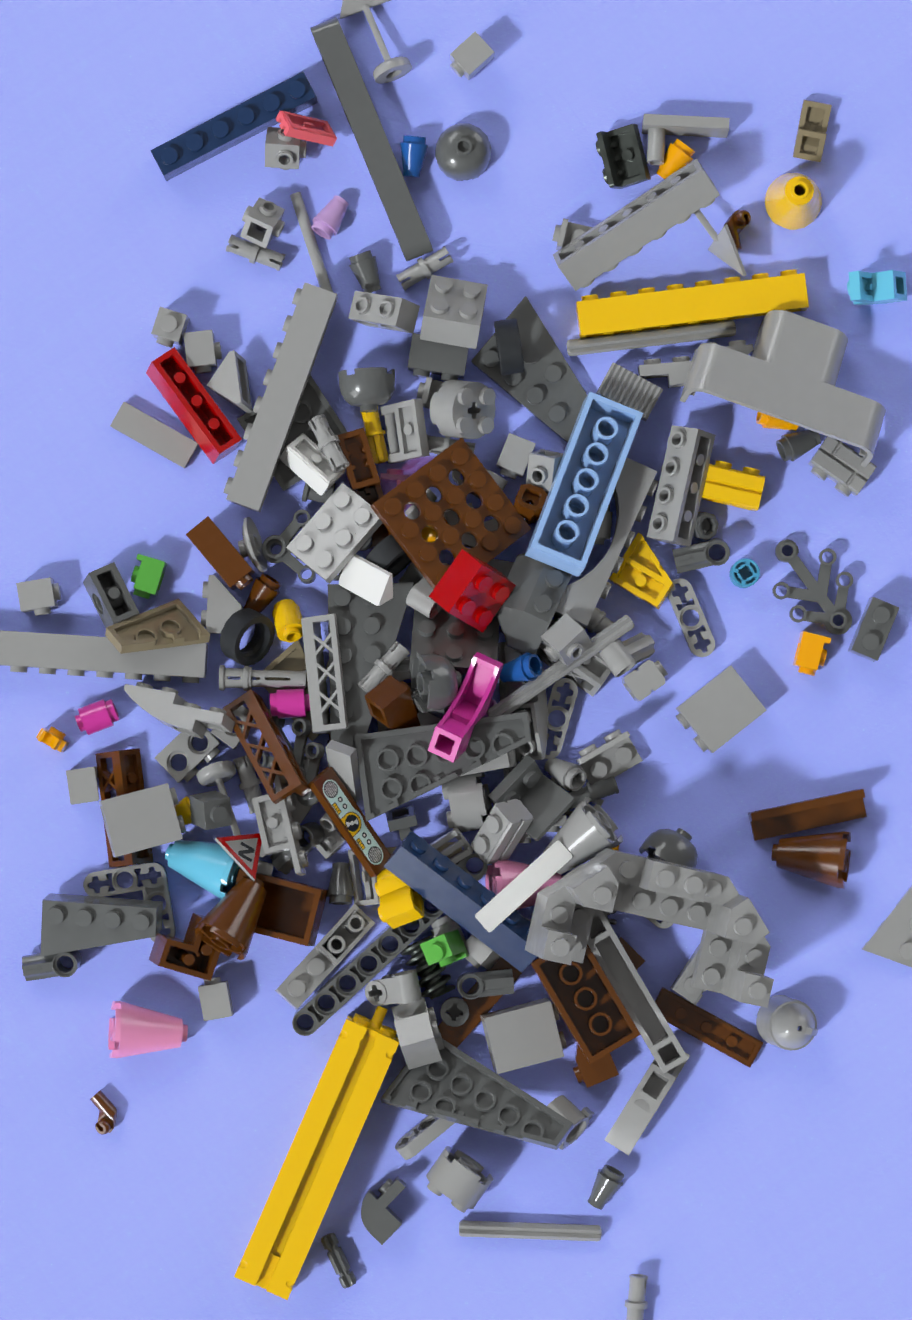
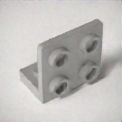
M617 729L603 737L606 743L596 747L595 744H591L578 752L581 757L576 759V762L586 772V779L589 784L610 778L611 776L615 778L643 761L630 740L628 731L621 733L620 729Z

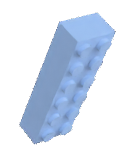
M593 392L588 393L583 401L525 556L577 577L580 576L589 559L642 418V412Z

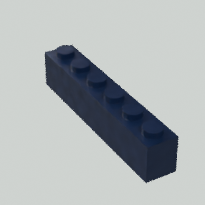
M302 71L150 151L165 180L168 181L265 131L267 127L278 124L279 122L276 121V117L279 111L297 114L317 104V96L305 73Z
M412 830L393 851L384 867L516 969L523 972L537 957L525 950L531 922L515 910L493 931L488 932L475 918V914L490 902L496 894L458 867L447 856L432 847L425 839L419 837Z

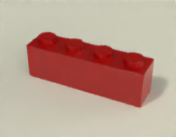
M176 348L170 349L153 360L146 374L212 464H215L236 450L242 438Z

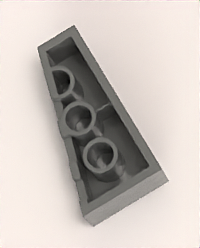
M50 893L42 900L40 957L156 937L162 930L163 901Z

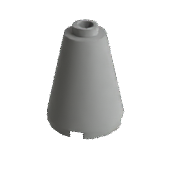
M589 797L581 800L543 851L544 853L553 843L559 840L572 854V859L557 871L559 874H563L591 860L606 848L612 849L623 842L622 835L617 838L614 833L618 827L600 805L595 804L592 807L588 803L591 800Z

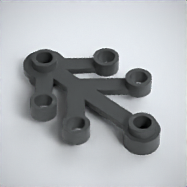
M300 509L295 512L293 520L280 535H271L264 540L261 550L268 562L274 564L283 562L298 574L301 582L310 584L316 579V573L307 565L300 563L286 548L300 528H303L312 518L308 511ZM300 515H307L306 522H298ZM372 536L359 551H366L371 547L373 542ZM274 546H281L280 553H272V548ZM306 570L312 572L311 577L308 579L302 578V574ZM342 570L333 581H339Z
M789 539L779 542L775 548L777 559L783 563H789L807 589L790 587L785 582H778L772 588L773 596L779 600L791 598L816 602L824 611H806L803 606L796 605L789 611V617L793 622L807 621L824 624L826 630L831 634L841 635L846 633L852 625V616L846 609L849 587L853 584V576L849 572H841L836 576L835 583L838 589L835 604L833 605L827 593L831 567L837 558L835 551L826 548L819 553L820 568L818 581H816L798 557L799 549L797 544ZM788 545L792 548L791 556H785L782 553L784 546ZM824 552L832 554L833 559L831 562L827 563L822 559ZM841 575L848 576L849 584L847 586L840 584L839 578ZM782 585L786 588L784 596L777 595V586ZM795 609H801L803 612V617L799 620L793 617ZM835 615H840L843 618L842 625L836 626L833 623Z
M272 716L309 784L318 775L320 761L325 753L324 746L321 743L310 742L306 745L308 735L312 729L311 722L301 718L293 721L292 731L296 737L294 748H292L282 730L285 725V718L278 719V716ZM301 723H303L304 726L302 732L300 731ZM314 747H316L317 750L315 755H313ZM263 752V763L261 766L271 768L270 761H273L274 757L270 756L268 752ZM304 754L309 759L307 772L302 767ZM312 791L304 796L296 792L293 793L296 794L298 801L302 805L313 806L319 802Z

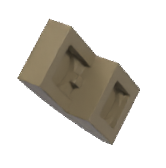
M803 99L793 151L794 158L821 162L831 104Z

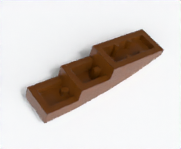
M363 427L337 436L340 439L339 445L350 463L345 470L351 490L372 505L383 497L384 494ZM383 523L372 534L373 542L369 550L373 549L379 542L391 534Z

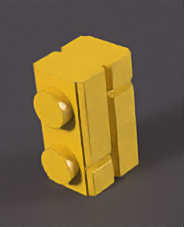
M719 460L715 461V465L709 464L702 500L755 512L758 511L766 477L759 475L760 470L743 467V471L731 469V463Z

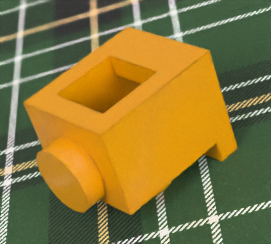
M806 631L800 633L793 666L799 667V673L815 676L818 666H824L827 650L823 649L824 644H830L831 638Z

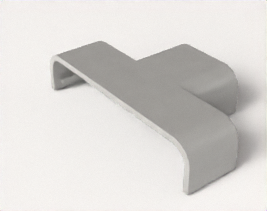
M772 310L766 314L760 324L751 356L718 344L706 343L700 345L692 357L679 400L685 403L690 394L694 396L696 392L708 393L859 447V455L863 456L860 465L866 467L873 459L886 413L885 407L879 402L835 386L847 347L848 337L836 328L784 310Z

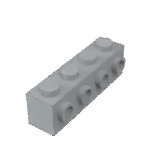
M672 425L667 441L664 462L661 467L660 480L655 494L653 511L648 525V538L669 544L691 546L716 435L697 428Z

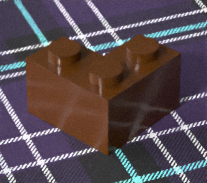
M192 913L184 940L158 933L148 960L160 967L211 981L220 952L202 941L204 934L201 931L198 934L195 933L196 925L204 916Z

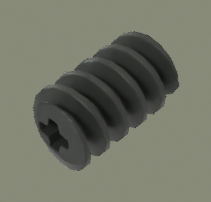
M431 935L407 946L401 952V955H411V958L405 964L406 966H416L414 970L417 971V976L421 977L419 985L426 988L421 993L422 998L430 997L432 1000L452 991L456 986L446 985L451 979L450 974L441 975L447 966L440 967V964L436 963L428 966L420 944L428 941L432 937Z

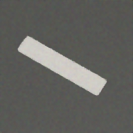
M557 840L477 912L475 918L488 932L493 931L571 860L572 854Z

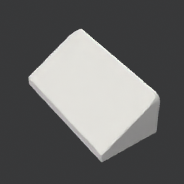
M304 433L286 446L280 456V460L321 496L345 472L343 470L333 473L324 453L320 452L318 446Z
M357 554L343 568L339 578L340 586L376 606H380L393 598L392 573Z

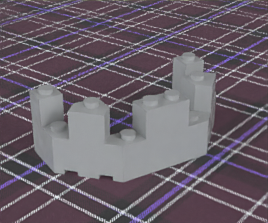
M606 848L585 864L579 865L564 875L562 879L537 893L525 950L541 959L571 965L572 961L583 963L595 909L613 913V910L703 930L690 986L721 993L738 1002L768 1008L774 979L764 975L771 948L765 936L770 932L749 897L740 895L728 876Z

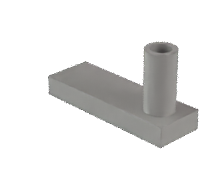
M644 114L642 134H648L647 164L654 166L664 164L665 135L727 138L730 118Z
M331 740L325 747L328 767L333 768L363 812L364 803L356 748ZM326 812L320 819V824L327 831H334L336 826Z

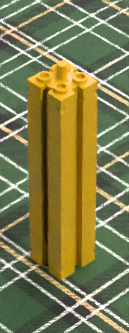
M377 1006L372 1019L355 1013L354 1017L347 1016L234 1275L235 1278L253 1286L257 1285L266 1289L269 1293L288 1300L399 1045L396 1030L382 1025L388 1009Z

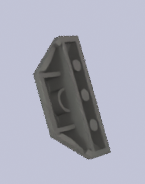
M525 553L517 555L507 577L516 586L497 612L508 647L523 654H536L542 641L541 636L547 631L572 574L525 556Z

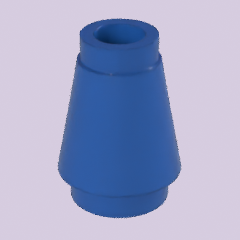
M403 135V142H400L403 176L420 177L428 148L426 137Z
M524 653L504 664L499 677L503 682L534 681L542 674V662L536 654Z

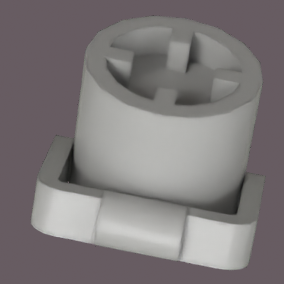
M564 1095L558 1096L547 1105V1107L573 1123V1129L562 1142L559 1149H566L583 1134L589 1124V1120L595 1114L588 1107H584L580 1111Z

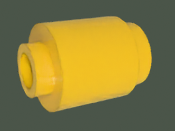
M291 599L280 600L274 605V610L272 611L277 637L284 642H296L303 636L300 607Z

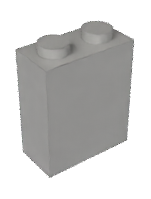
M730 665L675 709L679 714L675 717L685 730L689 727L697 735L693 740L703 752L708 749L710 753H714L767 710L732 665Z
M165 783L99 801L113 857L183 839L182 833L186 832L182 815H176L174 805L178 804V798L174 787L169 788V784Z
M548 998L480 1015L493 1070L497 1074L564 1057L563 1049L567 1048L563 1031L558 1032L556 1021L560 1020L559 1012Z

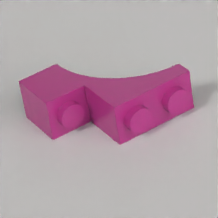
M479 652L473 656L468 672L455 699L444 717L435 727L428 748L429 752L453 763L464 753L474 725L488 711L503 663Z

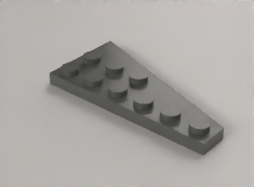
M525 296L506 318V320L516 318L518 321L524 372L501 375L495 333L475 355L471 363L568 443L587 394Z
M414 582L393 583V598L380 606L374 605L339 584H327L328 614H337L348 729L331 731V740L356 748L355 735L368 733L373 716L369 712L364 697L367 693L358 686V682L372 669L374 661L376 659L380 660L397 640L407 607L406 598L414 586ZM328 621V634H329V633H330V623H329V621ZM329 651L330 666L333 662V653ZM329 677L331 697L336 690V682ZM336 698L334 702L338 705V699ZM331 705L330 724L340 723L339 711Z
M528 712L481 718L474 725L467 749L454 763L428 751L437 724L355 735L366 822L532 741Z
M444 1039L442 1040L445 1049L439 1050L442 1058L441 1061L410 1070L406 1064L380 1098L381 1103L555 1150L560 1147L573 1129L571 1121Z

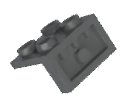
M528 755L488 795L493 805L512 799L520 800L533 815L534 819L525 833L535 841H539L575 803L574 797L543 775L536 761Z

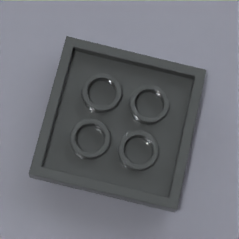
M311 374L283 451L286 446L302 433L318 445L317 438L308 424L309 420H312L317 415H325L334 435L347 432ZM245 413L237 418L244 431L248 423H254L257 413ZM279 460L274 477L282 490L286 491L302 481V479Z
M443 608L432 619L414 609L409 670L411 671L413 659L418 658L416 655L439 654L444 656L453 664L456 671L465 675L468 672L473 656L477 652L497 660L500 627L497 613L484 632H481L451 615Z

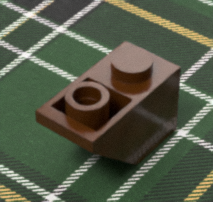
M389 675L364 696L371 716L388 728L404 729L421 726L417 716L419 711L411 697L413 694L412 690L404 681L399 682Z

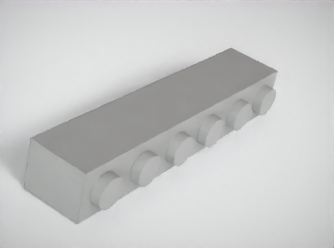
M696 158L552 255L558 268L573 289L577 291L580 288L591 285L595 278L604 272L615 269L619 262L628 256L639 253L643 246L652 240L662 238L667 230L676 224L686 222L691 217V214L700 208L710 206L720 194Z

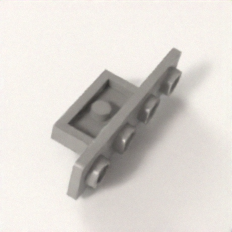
M275 776L276 793L286 788L285 783L288 782L284 776ZM268 794L252 798L264 854L271 855L290 850L295 873L299 876L306 875L305 867L309 866L305 850L300 849L298 839H302V832L299 823L294 822L292 811H295L296 807L292 794L277 804L271 801Z

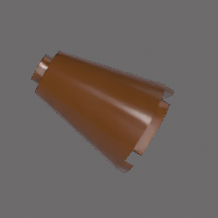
M841 831L781 838L778 844H773L771 860L776 861V866L780 869L838 889H845L844 882H847L851 856V850L846 848L847 842H851V832Z
M250 877L242 878L196 925L195 933L198 934L201 931L204 934L202 941L216 951L228 957L233 952L239 954L238 960L245 959L267 891L263 888L265 884L256 877L254 881Z

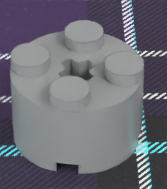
M447 380L441 384L443 386L438 392H434L430 402V418L433 425H437L440 430L438 432L441 435L473 440L481 438L485 434H490L493 431L496 394L492 388H488L480 382Z
M484 772L459 776L442 785L444 800H449L451 810L446 812L449 828L454 829L457 827L461 833L480 830L487 816L490 815L492 802L488 797L490 794L488 784H482L481 778L486 777Z
M446 1146L426 1175L429 1181L427 1188L438 1196L444 1194L452 1200V1206L465 1213L467 1209H474L492 1183L493 1177L489 1173L486 1178L481 1173L484 1167L458 1149L453 1154L450 1152L451 1147Z

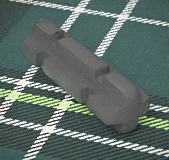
M335 1233L323 1236L321 1243L324 1249L328 1250L327 1256L336 1275L339 1274L341 1286L344 1289L356 1284V1277L353 1271L350 1272L349 1262L341 1246H338L339 1241Z

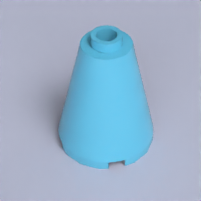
M178 840L174 844L170 843L165 853L168 867L220 899L235 886L239 869H241L218 843Z

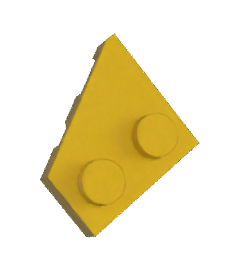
M638 532L622 557L624 560L618 573L613 572L609 580L659 609L674 585L643 535Z

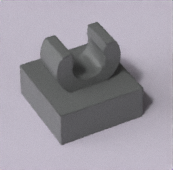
M413 805L386 812L389 831L398 830L401 841L411 831L410 827L418 825Z

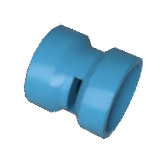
M751 559L738 560L731 566L729 571L731 582L739 588H748L754 585L760 576L758 565Z

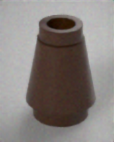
M262 573L260 577H256L243 608H251L261 613L280 594L281 583L270 575Z

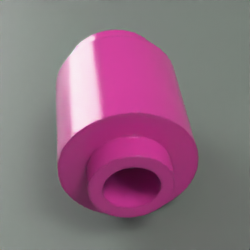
M304 688L277 690V693H270L271 716H278V719L306 717V711H310L309 694H305Z
M102 699L78 708L79 715L75 716L79 730L81 732L86 730L88 735L112 727L114 722L120 720L112 699L107 701Z

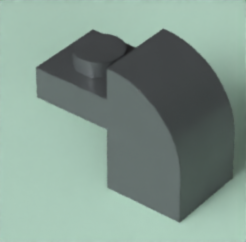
M398 1176L393 1181L388 1178L379 1187L378 1191L381 1193L379 1196L369 1189L362 1201L361 1219L363 1225L381 1245L392 1236L403 1222L388 1207L406 1188V1183Z

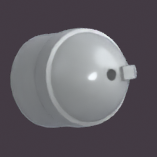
M775 995L770 997L768 1008L760 1007L757 1013L756 1026L760 1037L778 1048L789 1051L799 1050L806 1047L813 1040L814 1036H817L816 1016L812 1009L800 1000L792 999L785 995Z

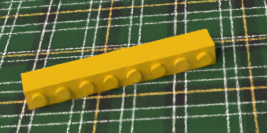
M796 269L781 271L780 276L769 277V273L752 275V280L741 281L740 277L724 278L723 283L712 284V280L695 282V287L684 288L683 284H672L666 286L667 290L656 292L655 287L638 289V294L627 295L626 291H616L609 293L610 297L600 299L598 294L585 295L581 297V301L576 302L580 338L760 317L766 316L772 310H784L791 313L806 311L809 308L805 273L797 274Z

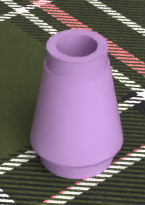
M335 195L312 219V230L328 240L333 235L336 236L349 203L342 197Z

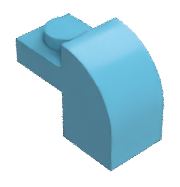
M896 270L875 273L864 271L848 272L847 291L850 295V301H853L854 305L907 301L906 272Z

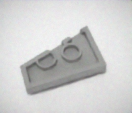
M912 885L898 901L888 917L880 924L869 941L861 948L864 951L911 968Z

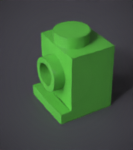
M137 554L136 559L141 561L140 566L135 565L131 576V582L135 583L133 595L150 599L151 594L158 596L168 563Z
M458 929L420 944L428 966L439 962L440 967H445L469 956Z

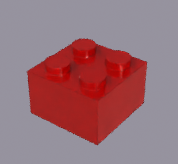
M462 549L429 597L451 615L484 632L516 585L497 569Z

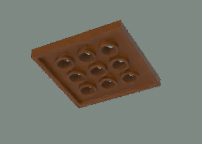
M463 438L457 440L370 506L433 589L450 567V565L442 564L439 559V554L442 550L450 551L455 560L463 549L488 563L531 530L530 526L518 514L514 505ZM455 470L462 474L463 483L461 485H454L450 482V471ZM434 487L440 491L441 499L439 502H432L427 498L426 491L428 488ZM473 493L480 498L481 504L479 508L468 506L466 502L468 494ZM413 504L418 508L419 515L416 519L406 517L404 514L405 505ZM452 510L458 515V523L456 525H449L445 522V511ZM490 516L497 520L498 528L496 531H488L485 528V517ZM430 527L436 532L434 542H427L422 538L421 532L423 528ZM469 533L475 537L476 545L474 548H466L462 544L461 538L463 534Z

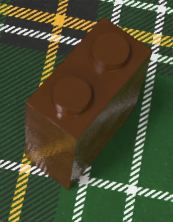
M209 516L186 534L233 591L236 588L242 591L254 581L251 576L256 572Z

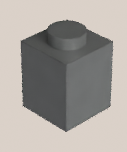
M216 790L189 795L192 824L204 830L232 825L229 796Z

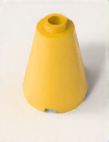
M786 173L777 177L769 185L764 203L766 212L773 223L789 230L805 228L817 218L822 206V197L818 186L811 178L800 173Z

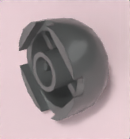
M458 123L448 127L439 136L435 148V158L439 169L447 177L456 181L473 180L487 170L491 161L492 147L488 136L479 127L470 123Z
M384 367L354 368L355 374L347 375V370L338 372L341 395L351 406L360 407V412H376L377 406L386 404L392 398L395 391V369L387 372V368Z
M439 654L416 655L418 658H414L411 665V687H417L419 696L414 697L418 710L425 713L446 708L452 704L457 695L458 688L462 685L460 672L455 670L453 664L446 657Z
M678 828L676 831L659 829L651 833L639 848L641 854L645 851L649 854L648 858L693 868L697 865L698 854L695 846L690 842L692 836L681 828Z

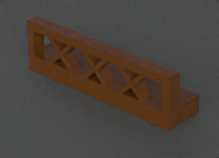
M249 690L223 707V710L227 711L226 715L235 721L233 729L274 804L279 803L294 792L304 796L312 791L260 695L253 690ZM245 703L249 709L246 722L237 720L233 711ZM251 728L259 729L262 733L258 745L250 744L248 741ZM263 751L270 752L274 756L271 769L264 768L260 764ZM276 775L284 776L289 786L278 793L273 788Z
M140 748L95 754L101 800L111 798L110 791L112 787L116 790V796L145 789ZM112 757V773L107 769L106 758ZM104 824L109 868L154 862L152 848L124 855V860L120 861L118 857H113Z
M856 789L748 812L753 839L757 841L867 817L863 800L865 798L864 789Z

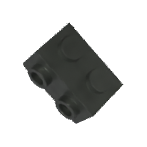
M630 124L608 132L600 131L596 133V150L599 156L602 157L604 164L603 178L610 188L623 189L651 180L637 124Z

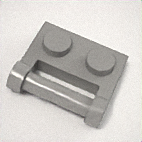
M411 399L380 407L381 416H384L389 447V455H387L388 464L430 456L422 399Z

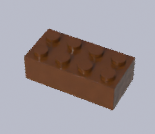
M588 944L583 963L572 961L571 965L541 958H537L530 963L589 1064L594 1063L641 1035Z

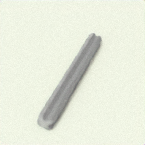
M461 1220L459 1222V1236L599 1242L602 1236V1229L599 1225Z

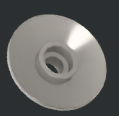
M246 517L243 520L242 526L243 540L238 541V547L242 557L249 556L254 566L263 573L267 571L268 565L261 550V536L253 520L250 517Z

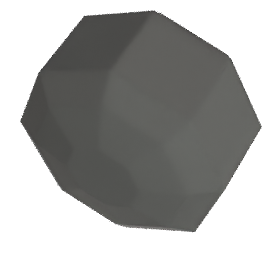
M698 512L693 537L710 540L717 534L719 523L714 514Z

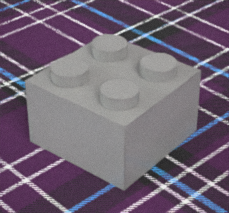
M431 275L420 339L477 349L488 285Z

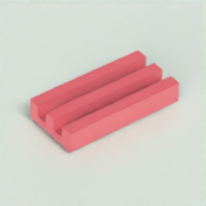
M279 111L276 117V121L280 123V128L284 129L283 133L285 136L332 147L337 140L328 121L286 111Z

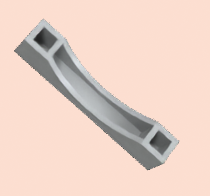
M626 458L613 492L616 507V524L610 548L592 571L581 579L567 585L554 617L560 619L567 613L584 629H586L588 623L594 625L600 612L596 605L600 598L606 599L612 586L611 583L607 582L611 572L617 574L624 558L619 556L623 546L629 548L636 533L631 531V528L635 521L641 522L647 507L642 504L646 495L652 497L659 481L654 479L657 473L656 470Z
M595 909L587 944L664 1074L689 1058L642 981L603 911Z

